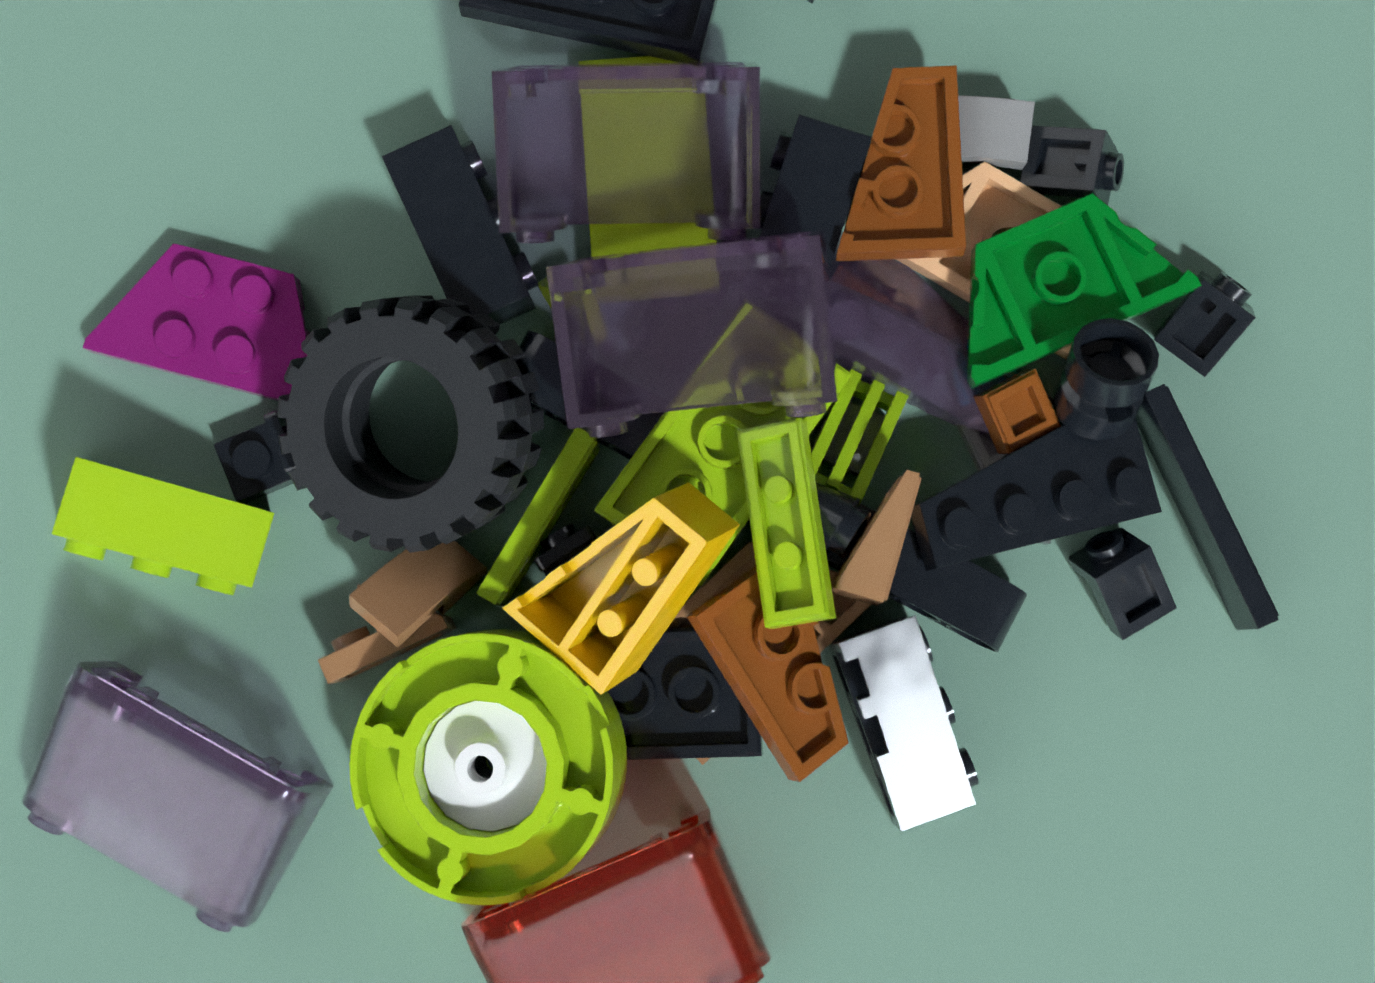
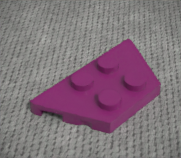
M173 243L86 337L83 349L91 353L278 401L279 396L290 394L292 385L284 380V375L290 361L308 356L302 351L301 343L310 334V331L306 329L303 316L305 305L300 280L294 274Z

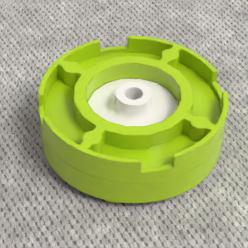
M489 629L451 636L438 640L422 648L406 660L398 662L379 681L368 697L358 718L351 744L349 766L352 797L356 810L363 807L368 823L382 845L377 850L378 853L408 882L429 894L456 903L469 905L511 903L521 900L526 895L539 891L563 878L587 856L608 830L617 813L626 782L627 746L624 729L617 708L608 691L600 695L531 633L508 629ZM487 758L491 761L493 769L490 767Z

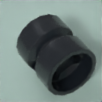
M1114 318L1094 320L1082 326L1074 337L1066 359V366L1061 373L1054 393L1053 407L1057 418L1063 425L1083 438L1098 441L1114 439L1127 432L1137 416L1144 394L1148 390L1158 368L1159 352L1154 340L1142 328L1128 321Z

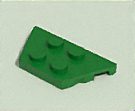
M1093 193L977 243L971 250L967 366L969 386L972 389L1072 345L1074 337L1082 326L1094 320L1114 318L1127 321L1191 293L1202 285L1198 277L1190 270H1186L1184 273L1156 252L1153 248L1157 244L1141 231L1124 225L1119 220L1117 212Z

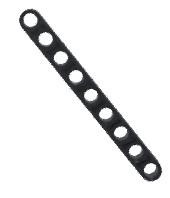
M528 330L519 345L525 355L516 363L522 375L531 372L535 373L540 388L539 391L529 394L531 407L533 409H544L545 415L573 430L576 426L596 437L599 444L629 460L671 404L536 332ZM860 503V507L871 513L870 521L876 511ZM907 529L888 597L986 649L998 652L1027 594L1017 586L970 561L926 571L916 533ZM830 551L827 554L828 565L839 571L850 552L842 558Z

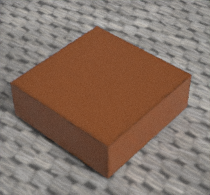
M1036 368L1025 369L973 396L998 454H1009L1060 427Z

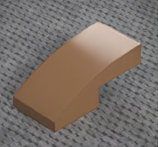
M455 540L448 544L441 543L426 551L410 553L408 550H404L349 595L350 607L398 648L437 610L444 615L487 574V567Z

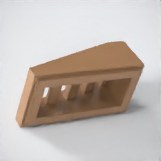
M906 470L892 484L833 579L832 593L875 606L887 601L921 483L920 473Z

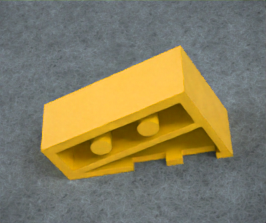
M689 482L652 498L593 541L592 545L567 563L560 565L549 573L544 580L523 595L512 600L502 609L602 695L639 670L740 524Z

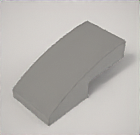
M958 96L962 162L976 164L987 162L992 166L1022 170L1028 160L1035 102L995 97Z

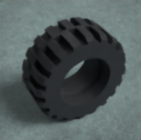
M432 295L376 299L362 302L360 307L344 308L328 317L327 328L314 329L301 343L302 351L308 356L292 359L284 375L285 382L291 384L292 388L290 394L281 395L278 399L277 416L278 418H286L287 433L278 435L281 454L291 453L296 469L288 474L297 491L304 488L309 490L314 497L309 503V507L322 521L333 516L340 521L336 528L339 534L354 542L370 535L369 544L373 549L392 552L402 546L410 553L430 550L441 543L448 544L491 522L505 511V504L518 498L526 487L528 481L523 473L537 465L541 447L538 444L531 442L532 433L544 429V409H532L529 394L539 391L540 388L534 372L522 375L516 361L525 354L514 338L501 341L496 336L500 329V324L487 314L471 315L469 314L468 304L451 298L434 300ZM397 361H410L430 372L445 388L456 412L458 422L456 452L446 473L433 481H422L412 478L395 468L378 448L371 431L369 405L373 388L382 372L391 363Z

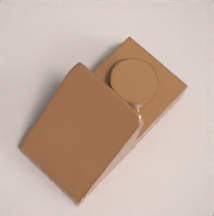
M435 612L397 648L378 630L370 635L367 626H364L331 641L335 652L318 659V663L328 684L342 683L457 628L452 617Z

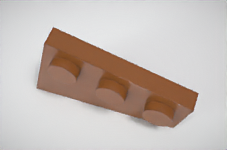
M957 65L893 68L864 167L853 197L851 210L837 250L836 261L963 257L966 251Z
M756 566L686 616L788 780L801 782L849 743L830 667L823 664L813 626L817 625L818 621L776 629L765 628Z

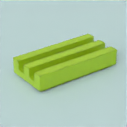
M851 369L850 373L852 375L840 391L811 454L815 481L817 483L860 498L861 503L909 395L898 390L895 395L883 391L885 384L874 379L872 385L860 380L862 373ZM852 396L864 400L828 478L817 471ZM875 407H879L887 412L854 485L850 488L841 484Z

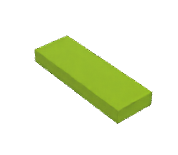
M795 418L737 431L765 628L776 629L836 618L807 421L802 418Z
M576 426L476 594L497 606L503 607L509 603L542 548L540 543L551 533L599 453L600 445L596 437Z

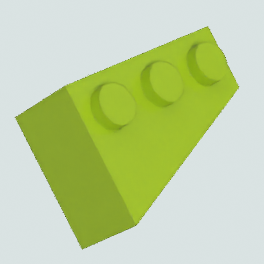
M75 457L51 534L67 538L63 548L64 551L103 561L106 550L109 549L133 556L130 566L132 569L170 578L172 568L176 567L198 573L196 586L234 595L237 584L250 588L253 586L274 513Z

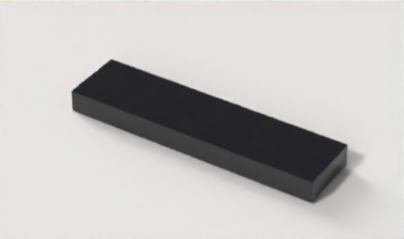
M1162 384L1147 391L1144 394L1143 402L1136 416L1137 425L1236 630L1260 629L1279 620L1277 617L1279 614L1169 387Z

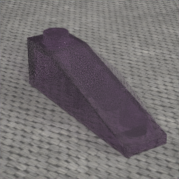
M894 259L841 261L803 337L805 342L848 372L853 369L862 373L860 380L872 385L875 379L885 384L883 391L895 395L897 390L909 395L906 403L957 427L960 425L979 433L980 437L990 442L993 441L973 396L1022 371L1020 368L971 389L967 381L969 321L910 267ZM1047 394L1051 405H1053V399Z

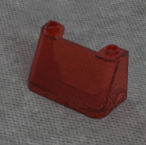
M710 808L681 820V826L668 832V839H665L663 833L660 832L651 836L649 841L559 879L539 891L526 895L521 900L511 903V906L509 903L483 905L476 908L461 924L470 951L487 983H757L765 976L761 967L770 962L771 954Z

